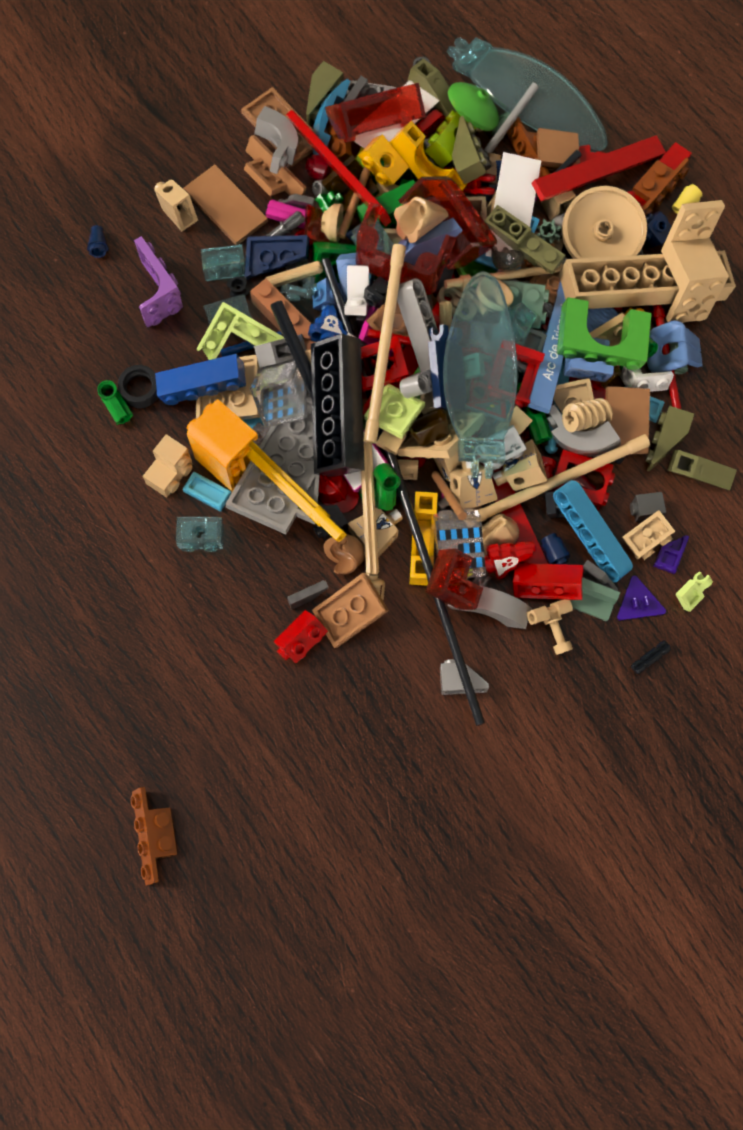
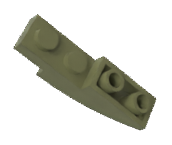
M499 205L494 208L484 221L514 251L535 267L539 265L550 274H553L566 259L565 254L531 232V227Z

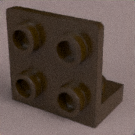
M351 155L343 164L359 180L364 166L354 155ZM333 171L321 183L329 192L333 191L335 196L338 192L341 193L344 198L341 203L343 204V213L346 214L354 192ZM369 176L365 188L375 198L380 191L371 176ZM360 199V201H359L358 206H360V205L363 204V202L361 201V199Z

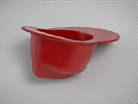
M320 475L318 498L326 506L337 505L342 513H347L355 508L358 503L359 494L353 491L344 475L337 477Z

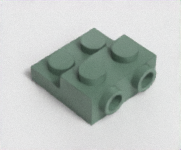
M503 280V283L512 291L514 299L508 309L499 312L498 323L508 325L517 323L520 327L540 329L541 324L546 323L547 312L543 311L544 303H548L550 290H546V284Z

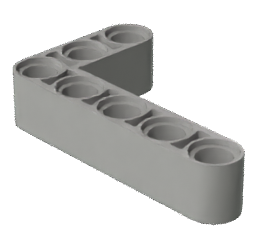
M418 278L399 284L397 297L421 371L401 380L400 391L407 399L432 391L428 342L432 341L429 334V328H437L424 286Z

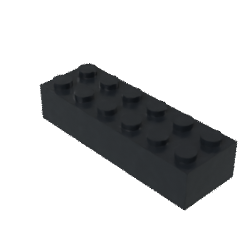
M339 334L311 344L314 474L328 477H337L365 470L361 339Z

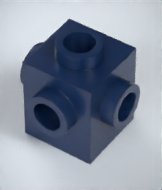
M661 211L655 214L648 213L645 215L647 222L645 242L652 248L666 241L672 226L668 218Z

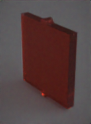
M306 205L305 235L309 237L310 241L332 242L321 231L323 215L321 208L318 209L311 205Z

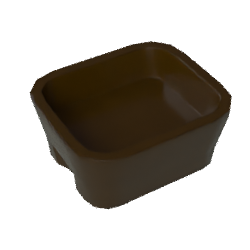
M441 409L417 418L409 428L419 446H425L450 434L447 416Z

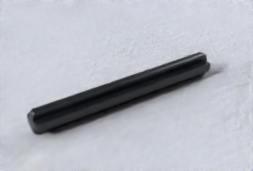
M276 301L270 307L312 399L310 362L283 302Z

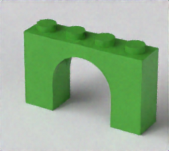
M570 297L565 300L561 306L557 354L563 355V357L568 359L583 358L586 362L602 361L606 362L607 365L625 366L629 370L640 369L647 362L651 313L630 309L623 317L620 344L605 346L596 342L588 332L587 315L589 301Z

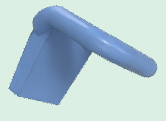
M670 321L650 331L649 336L658 345L656 353L652 357L647 358V366L652 373L669 372L684 367L687 364L696 368L703 366L700 353V339L687 329L682 322ZM678 342V348L667 355L662 354V348L665 344Z

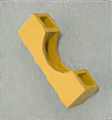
M410 121L389 143L435 198L459 196L467 184L463 183L454 168L442 169L429 161L423 147L426 136L413 121Z
M415 491L414 512L434 568V539L438 493ZM412 535L409 584L429 586Z

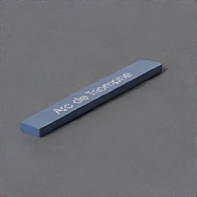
M561 280L546 332L547 337L542 348V353H545L543 362L539 365L529 399L531 401L527 406L547 414L551 410L563 361V355L557 354L561 306L565 302Z

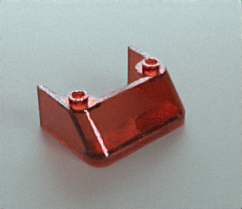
M419 83L325 107L327 117L338 139H343L344 143L356 140V135L395 124L405 127L412 120L426 117Z
M448 176L421 177L398 200L400 204H405L414 197L427 199L446 209L448 217L444 221L454 218L463 231L449 243L452 249L449 251L450 263L446 266L448 270L465 267L497 244L495 235L457 183Z
M369 202L357 234L356 264L369 266V273L378 277L381 276L389 281L391 255L376 249L379 242V234L374 229L382 205ZM446 234L438 255L430 252L422 253L418 257L415 266L404 261L400 284L418 278L424 286L426 295L433 294L457 237Z

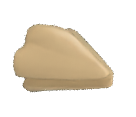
M414 197L410 202L395 209L396 231L403 240L408 238L409 243H415L448 217V212L445 208L427 199Z
M504 514L493 515L486 520L485 524L478 526L482 527L483 537H477L474 540L483 542L484 552L480 553L486 556L487 545L496 543L499 545L503 543L515 544L519 537V528L512 518Z

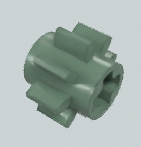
M544 219L541 226L537 225L536 230L540 233L536 235L552 246L555 240L560 241V236L556 233L561 231V227H555V220L546 222Z

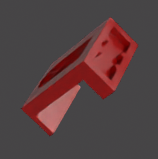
M398 335L391 337L390 350H393L397 367L386 371L384 385L410 376ZM379 342L361 347V360L378 354ZM374 375L362 376V399L365 398L364 392L372 389Z
M503 339L499 345L484 394L489 395V398L494 401L500 402L504 400L510 402L509 405L512 407L516 405L520 409L526 407L531 401L529 397L539 365L543 362L545 353ZM507 357L528 363L517 395L499 390V382Z
M563 449L555 475L566 471L568 463L580 465L593 458ZM606 464L593 470L604 477V483L600 490L594 491L583 488L593 505H596L597 511L600 510L602 505L606 506L610 493H607L606 490L608 485L612 486L615 473H612L613 464ZM564 484L551 489L549 492H555Z

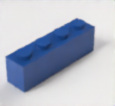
M237 354L155 373L157 397L166 405H175L184 400H196L206 395L214 396L219 392L227 390L236 391L240 387L246 386L244 362Z

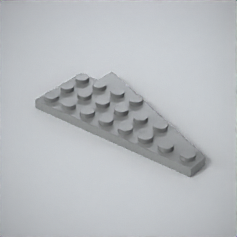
M302 377L299 378L295 387L305 385ZM306 388L305 392L290 394L288 397L289 406L282 408L280 412L307 405V413L275 420L259 447L318 503L320 475L314 474L312 399ZM250 461L226 502V508L283 534H287L296 517L314 525L316 524L252 461Z

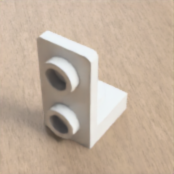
M349 265L347 267L345 315H367L369 304L363 297L367 285L369 286V266Z
M625 366L620 375L627 388L650 389V392L668 390L674 377L672 371L642 374L640 369L629 370Z

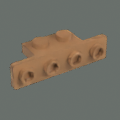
M255 135L250 136L246 152L254 160L246 163L244 170L269 196L283 191L289 196L293 194L304 195L306 186L286 166L285 168L281 167L278 174L270 172L273 153Z

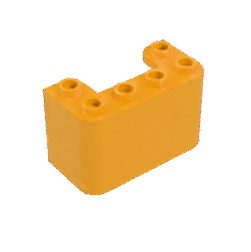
M217 399L214 403H210L204 408L203 414L200 417L190 421L187 426V436L195 459L233 492L251 461L246 456L251 451L248 445L253 440L256 441L258 439V434Z

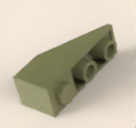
M424 58L411 67L407 82L409 80L437 98L439 102L433 108L439 110L445 117L452 110L456 112L448 97V89L450 87L440 71Z
M325 61L320 64L311 78L306 111V120L309 126L315 121L325 99L343 82V72Z
M461 116L452 160L463 183L467 184L487 173L484 166L487 160L483 152L479 153L478 149L481 148L478 138L473 137V134L476 132L471 121L467 123L465 118Z
M669 406L666 412H661L658 424L661 427L659 431H655L652 443L655 446L653 450H649L645 461L649 463L647 471L650 472L684 441L689 433L694 413Z
M681 450L673 451L667 469L669 472L729 491L737 471L731 467Z

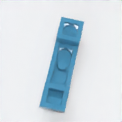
M348 79L343 81L329 94L321 105L315 119L313 132L326 146H328L331 136L325 133L324 130L333 105H338L345 98L350 84ZM313 149V154L317 155L318 153Z

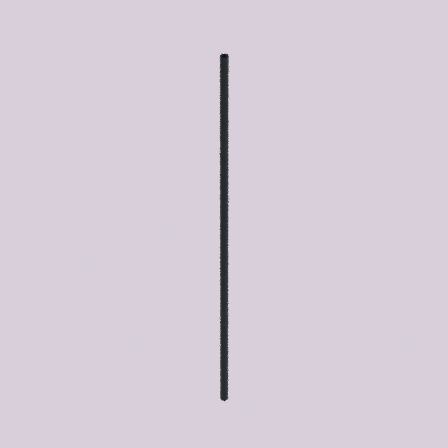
M325 258L322 260V264L344 330L347 331V334L350 333L355 336L349 315H345V303L329 258ZM362 359V376L366 377L369 375ZM372 389L365 391L367 399L371 396ZM379 428L378 430L379 435H381L383 432V429ZM385 450L390 466L401 481L397 489L476 726L485 724L396 455Z

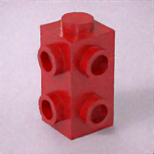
M305 610L273 642L279 648L277 653L285 661L289 658L294 663H297L306 656L307 652L315 644L322 640L328 631L316 616Z

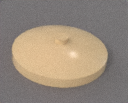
M612 186L593 187L580 193L569 205L562 222L563 242L573 259L634 256L642 249L647 235L646 217L640 204L626 191Z

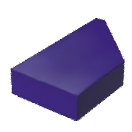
M685 535L682 538L668 542L663 547L661 546L654 567L675 574L689 536Z

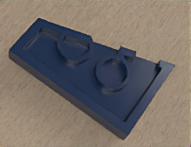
M307 235L247 237L245 278L248 280L308 259L309 237Z

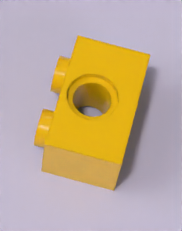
M383 134L374 138L358 155L362 164L367 169H370L375 175L376 181L384 187L394 184L409 168ZM380 159L384 161V167L381 165Z

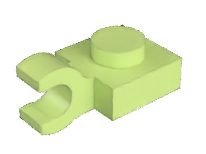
M698 572L693 577V580L690 579L676 593L684 610L691 612L705 597L702 592L713 583L709 575L704 578L702 573Z

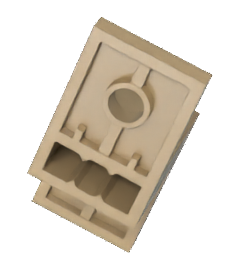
M722 200L682 204L661 252L679 287V291L666 316L667 322L675 320L684 323L706 320L729 278L710 239L725 208Z

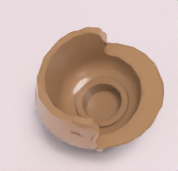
M347 534L340 542L336 541L333 537L329 538L323 546L326 556L337 563L334 568V572L337 574L345 575L354 572L363 563L365 558V549L362 542L353 535Z

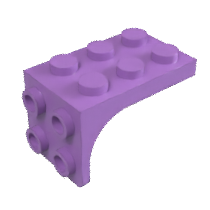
M141 236L134 240L140 260L159 286L156 294L139 306L144 323L147 327H151L152 325H158L167 316L179 312L183 304L176 278L172 273H167L165 270L167 267L162 258L157 259L154 255L156 252L150 242L146 243Z

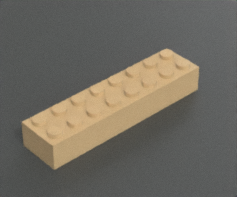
M725 250L717 251L729 278L716 301L726 300L736 287ZM663 254L566 259L559 273L565 300L570 297L589 301L588 309L672 304L679 291V287Z

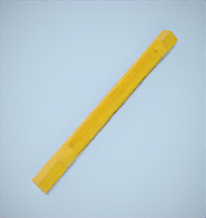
M252 441L248 445L251 451L246 456L319 527L322 526L336 541H342L347 534L330 518V515Z

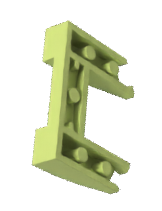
M222 302L199 343L197 351L202 349L209 360L216 359L231 332L254 346L284 339V337ZM290 360L261 367L260 387L269 388V392H272Z

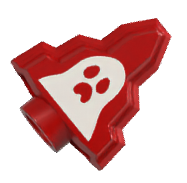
M534 541L487 545V555L484 556L485 568L488 574L494 573L496 578L500 580L506 577L508 572L514 570L519 562L532 556L537 550Z

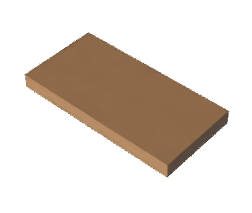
M273 87L241 109L242 114L254 127H256L257 117L264 106L281 113L287 119L286 114L292 110L313 131L306 121ZM298 131V144L292 167L313 152L312 146ZM269 141V143H270L275 149H277V147H276L271 141Z
M215 164L184 187V190L190 195V198L236 246L268 222V218Z

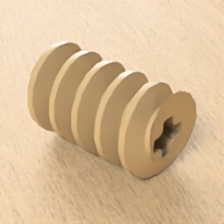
M603 398L568 404L564 408L562 422L568 432L581 431L582 429L599 427L608 421L610 423L613 412L608 401Z

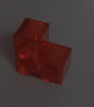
M456 548L439 550L426 593L459 610H476L483 588L467 580L473 557Z

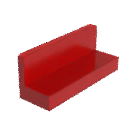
M518 563L513 578L514 597L582 600L583 565Z

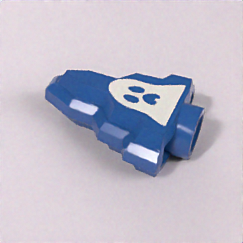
M327 305L322 310L321 316L315 319L314 324H310L308 335L312 341L318 342L339 334L347 335V331L344 330L334 305Z

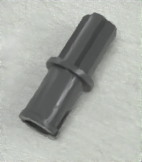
M296 211L285 221H280V225L268 233L267 236L291 235L292 231L305 221V217L301 212Z

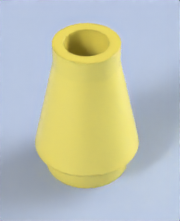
M694 184L686 186L675 204L672 205L673 211L678 214L682 204L700 202L702 197L701 190Z

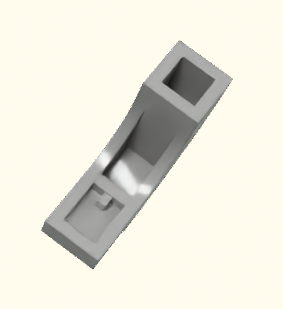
M264 106L257 117L254 134L271 141L277 147L272 156L270 172L278 174L281 167L285 168L287 163L293 164L298 144V134L293 124L284 115Z
M555 405L551 406L547 420L554 429L551 431L552 437L564 450L587 457H594L621 446L620 438L609 421L591 431L568 432L563 425L561 413Z
M475 584L454 586L448 603V607L453 610L481 613L497 619L507 627L526 629L528 623L526 613L532 610L529 605L516 597Z

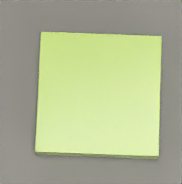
M391 384L385 385L379 416V428L403 439L425 407V402L416 397L407 399L402 395L399 388ZM369 409L364 414V420L366 421L368 419Z

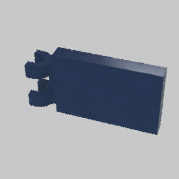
M439 325V334L437 328H429V334L432 341L428 342L434 408L458 413L466 412L467 410L463 408L464 404H466L462 353L461 346H457L461 339V329L453 328V335L451 337L448 325Z

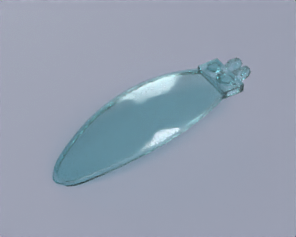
M477 37L470 44L464 39L457 38L454 42L456 47L450 46L448 48V55L455 59L452 63L453 70L470 77L478 87L486 90L492 100L508 113L512 112L533 82L536 83L539 89L518 116L526 125L537 131L538 128L578 133L579 147L590 145V152H598L606 148L607 136L605 129L589 102L566 77L548 64L518 51L492 47L491 44Z
M483 271L477 273L469 280L455 310L444 353L443 386L449 417L459 438L458 461L471 462V478H478L479 462L485 463V479H491L493 463L504 464L505 462L504 438L513 415L517 391V355L512 323L503 290L494 276Z

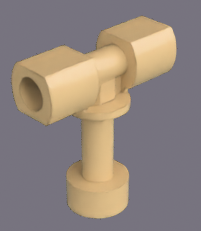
M566 599L552 603L550 607L542 606L526 613L531 625L544 621L545 625L550 624L557 643L556 646H553L556 655L573 649L571 642L565 641L558 622L562 619L561 615L573 611L571 601Z

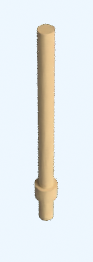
M561 263V265L557 268V270L554 273L561 271L563 263ZM539 266L476 276L467 274L460 275L459 278L444 280L445 289L454 287L469 288L471 285L478 284L485 277H492L502 281L550 273Z

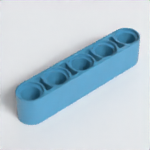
M570 480L553 493L554 501L598 567L609 576L612 582L619 581L632 570V562L581 485L574 480Z

